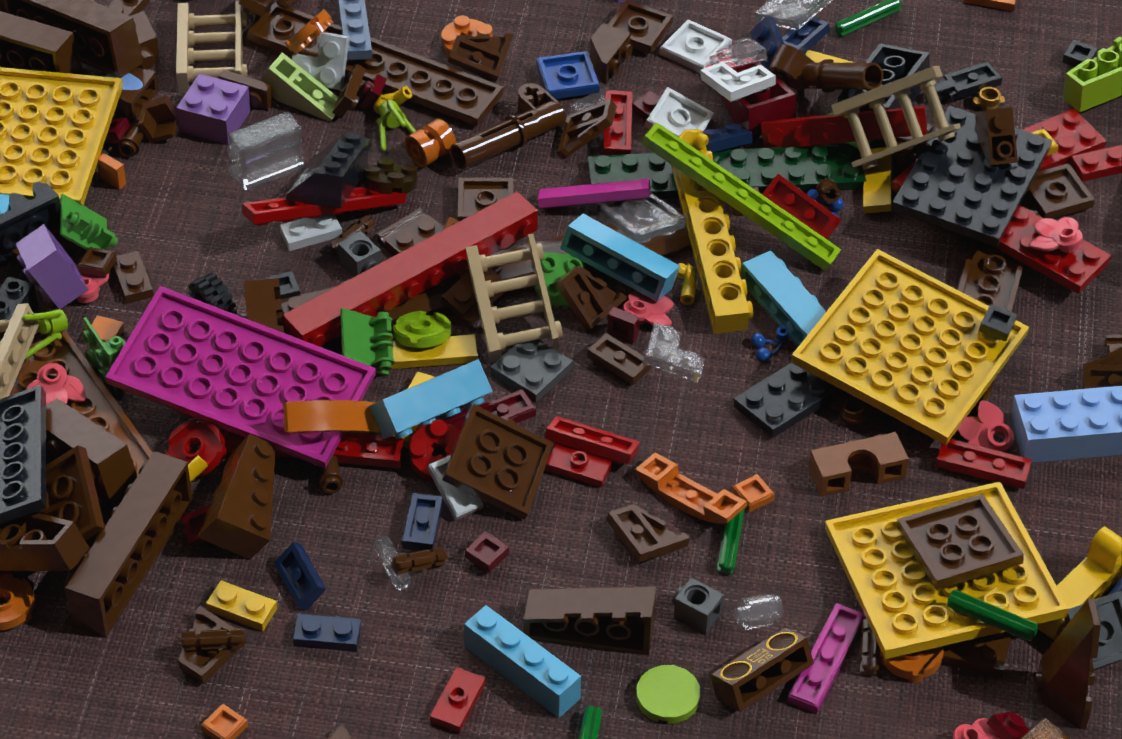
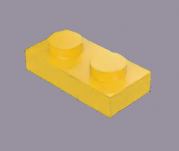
M222 580L206 602L207 611L262 632L278 609L277 601Z

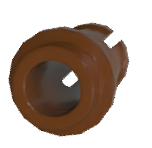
M132 124L126 136L121 138L118 143L120 153L126 157L138 154L140 150L139 145L145 137L142 130L139 134L137 133L140 128L138 124Z
M828 178L819 181L816 186L818 197L828 203L836 202L840 198V195L837 194L840 193L837 184Z
M332 455L326 469L320 467L321 477L319 485L324 492L329 494L338 492L343 485V478L339 474L338 458Z

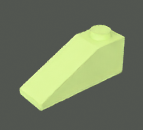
M282 52L260 81L271 84L272 97L278 102L330 122L335 117L332 111L338 97Z

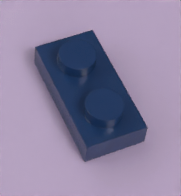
M767 15L750 31L763 66L769 69L779 45L785 43L775 19Z
M807 16L782 37L785 44L791 45L805 54L807 50L830 32L829 23Z
M727 124L722 129H706L703 131V134H706L709 138L706 145L707 151L711 152L752 143V132L742 128L740 124Z
M412 493L402 539L403 549L422 551L434 548L443 507L442 496Z
M292 542L274 562L298 608L308 610L326 590L323 581L302 544Z
M298 613L293 636L294 647L357 652L361 632V619Z

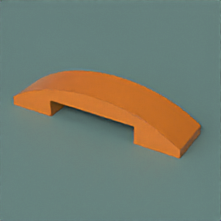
M353 400L284 402L285 433L358 432V434L381 435L369 407L376 402Z
M656 452L635 469L638 477L660 497L681 511L704 521L721 524L728 523L747 506L746 500L725 489L717 494L681 475L678 471V464Z

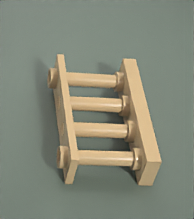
M236 1V14L194 16V13H189L188 3H178L176 56L178 93H187L189 82H194V79L199 74L219 78L218 76L224 69L248 77L247 64H243V27L248 26L247 13L242 11L241 5L238 4L239 1ZM236 25L235 32L194 33V30L190 31V29H195V26ZM235 42V49L194 51V48H190L200 43ZM235 60V67L194 68L190 66L195 61Z
M932 66L831 105L834 115L843 114L844 118H848L862 159L851 162L853 167L862 165L863 170L879 165L877 160L931 139L938 137L939 142L955 137L954 131L961 129L960 123L948 125L934 86L937 84L935 79L943 76L939 66ZM918 85L920 89L925 91L938 128L937 131L926 135L922 134L909 94H911L910 88ZM894 95L895 99L899 100L913 139L897 145L883 105L885 104L884 98ZM865 105H869L870 109L873 108L887 147L886 150L875 154L871 152L858 116L860 113L859 108Z
M534 234L528 235L529 248L487 257H485V254L479 255L477 245L466 247L467 263L490 363L497 362L501 358V350H505L506 346L550 337L552 348L556 350L559 349V338H563L560 320L554 321L540 262V260H544L542 244H536ZM532 260L535 274L492 283L491 280L485 281L483 272L488 271V268ZM538 285L541 300L498 309L497 306L491 307L489 298L494 297L496 293ZM544 311L547 326L503 335V332L497 333L495 324L500 323V320Z
M28 303L17 304L9 320H0V332H5L0 341V399L10 395L39 326L38 320H23L24 315L34 314Z

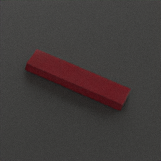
M523 389L479 406L501 418L513 419L516 423L536 416V408ZM468 410L443 419V421L461 431ZM437 446L433 447L434 452L432 455L444 452L445 449Z

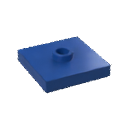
M588 51L536 58V66L543 88L555 99L600 93V85Z

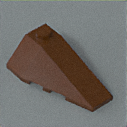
M1094 598L1086 600L1042 656L1038 672L1033 673V687L1035 691H1039L1042 704L1079 729L1087 728L1092 708V699L1086 696L1088 694V685H1094L1095 681L1093 658H1097L1101 627Z

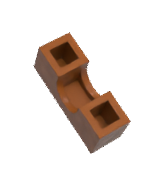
M893 432L811 450L808 470L821 497L849 491L851 473L855 469H863L870 472L877 484L906 478L909 458L897 433Z

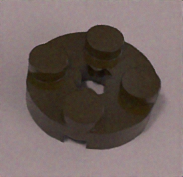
M390 159L377 160V165L366 166L363 169L362 183L365 182V186L370 190L392 194L393 188H401V193L411 192L417 188V167L414 165L401 166L394 164V161Z

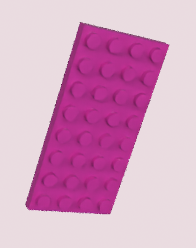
M160 286L106 375V383L199 420L212 422L215 426L240 436L247 437L249 434H252L269 442L276 450L326 469L345 432L285 433L283 403L312 400L362 401L376 375V368Z

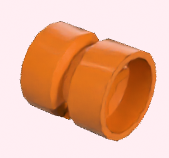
M441 119L432 121L424 126L423 130L419 129L405 138V148L409 157L417 166L422 168L436 161L438 157L450 153L451 145L456 143L452 129Z

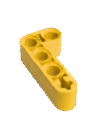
M1105 526L1096 533L1090 543L1087 557L1057 585L1068 608L1081 605L1087 599L1101 598L1122 576V537ZM1064 618L1037 624L1038 630L1054 641L1067 626Z

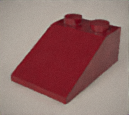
M755 59L732 66L731 68L739 73L752 67L763 65ZM777 77L776 85L766 88L762 92L742 97V99L730 102L718 93L735 124H740L742 128L751 131L752 136L762 133V121L796 118V94Z

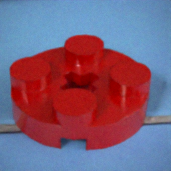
M195 420L182 423L171 433L167 441L170 444L168 453L165 451V455L186 461L188 464L199 455L209 465L193 481H197L202 476L210 473L227 455L222 432L212 422H196ZM194 444L200 446L196 453L191 454L193 452L191 447Z
M434 420L431 424L420 427L413 434L409 446V460L413 470L422 478L434 481L427 469L428 465L452 455L460 430L450 424H446L443 420ZM433 447L444 448L446 456H433Z

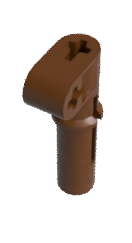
M787 44L779 45L769 66L771 73L793 89H822V92L825 93L834 92L837 89L872 90L880 87L883 81V70L875 62L833 63L834 60L825 59L815 63L800 50Z
M528 83L522 85L518 90V115H509L505 118V121L452 144L450 150L455 164L460 169L468 168L514 146L523 147L526 141L563 125L566 117L561 104L538 84Z

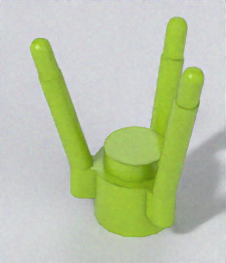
M388 100L379 106L380 118L376 122L379 126L381 150L386 151V126L397 128L401 125L406 127L411 134L416 130L407 120L405 114L402 113L396 101Z
M56 309L23 316L25 321L38 320V330L40 333L49 336L30 348L24 360L51 342L62 338L61 332L66 331L68 328V320L63 310Z

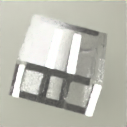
M289 111L228 133L230 145L227 146V152L232 164L229 166V172L235 182L238 181L244 190L304 168L301 127Z

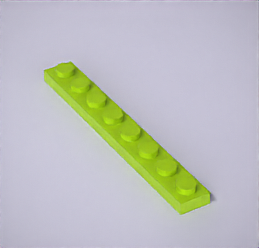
M656 122L641 141V144L651 152L657 154L674 168L696 181L697 184L712 192L722 201L728 203L745 217L757 223L768 233L783 241L790 248L796 250L823 270L827 271L841 251L839 247Z

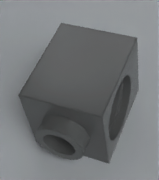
M359 231L338 242L339 263L355 277L381 263V250L362 231Z
M691 578L684 587L680 586L673 596L672 603L675 604L674 618L707 634L722 614L724 594Z

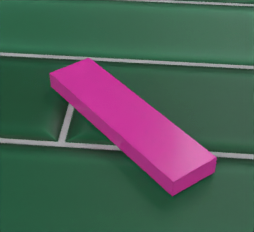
M650 178L540 189L538 196L539 208L649 198L651 190Z
M838 603L835 604L811 650L814 664L798 675L788 695L787 703L815 714L818 713L861 629V624L865 619L864 613Z

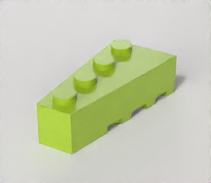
M1122 37L1115 39L1113 45L1108 49H1100L1095 58H1087L1066 73L1063 99L1077 111L1083 112L1122 96Z

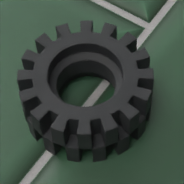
M210 272L188 285L190 289L189 295L192 298L235 315L237 314V310L234 308L236 305L232 301L231 293H228L227 286L223 285L222 279L218 278L215 273Z

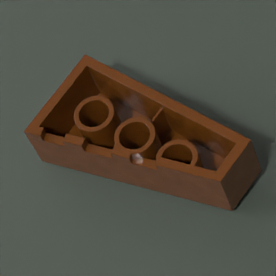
M279 278L245 280L246 312L241 313V317L284 333Z
M57 398L46 405V450L57 459L77 445L86 448L97 496L113 510L123 500L128 485L130 483L133 484L138 477L128 446Z
M249 434L230 453L220 478L221 483L215 490L213 503L205 515V523L199 530L198 538L248 559H251L270 541L275 466L274 446L261 438Z
M35 513L0 525V571H71L90 549L73 521Z
M657 586L529 589L523 619V633L532 640L649 655L654 628Z

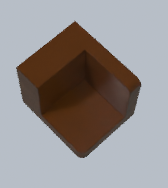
M168 96L143 102L138 125L150 143L173 138L176 134L178 126L177 110Z

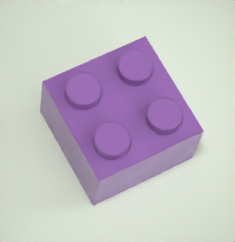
M199 74L176 107L179 132L229 145L251 111L249 87Z
M44 224L16 243L20 253L16 257L24 267L23 272L32 284L37 283L40 287L41 295L48 303L53 301L59 309H62L88 291L76 264Z

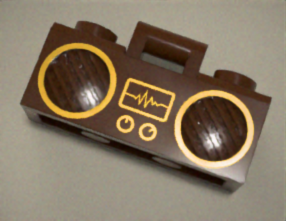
M785 627L774 635L769 636L757 646L750 647L728 661L727 665L710 675L717 700L741 712L812 666L814 662L807 637Z

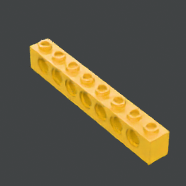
M694 146L696 150L713 161L712 152L707 151L706 147L699 149L697 146ZM671 165L713 334L746 331L749 318H753V307L751 301L746 300L747 284L746 280L740 277L741 261L739 257L734 255L736 250L735 238L733 235H729L728 232L730 230V220L728 214L723 213L724 201Z

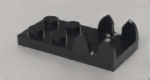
M41 182L33 183L32 191L35 198L32 200H27L23 195L12 193L9 196L11 210L0 215V268L15 261L12 250L17 248L16 243L44 224L51 232L60 227V200L57 193L50 186Z

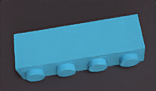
M582 214L568 225L560 247L566 253L657 302L672 289L680 268L678 264L585 214Z
M772 251L742 263L741 279L746 280L747 290L779 326L788 328L790 339L799 346L826 313L825 309L819 304L817 298L805 289L801 280L787 269L783 260L778 259Z
M477 359L387 397L369 407L383 439L395 435L396 440L413 433L411 427L419 424V427L431 424L436 420L435 417L443 414L444 419L460 413L459 406L464 404L469 409L472 404L478 405L485 402L482 396L493 391L481 363Z
M487 605L464 623V647L556 717L560 718L580 700L581 675Z

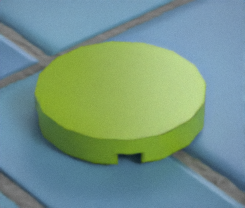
M426 311L411 312L400 316L396 320V325H393V336L398 343L407 347H433L446 342L450 338L451 322L446 316L437 312H433V316L426 315Z
M660 665L649 669L640 677L636 687V703L641 712L656 722L662 720L667 721V724H676L685 721L696 712L700 701V685L695 676L686 669L675 665Z

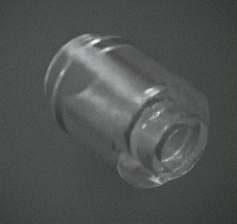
M770 593L739 599L738 606L734 608L738 625H743L745 630L776 624L777 620L783 619L784 616L780 597Z

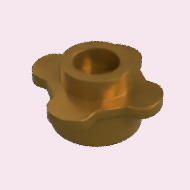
M994 87L982 88L979 97L973 99V104L980 106L983 110L996 109L1005 102V98L1001 96L1000 91Z

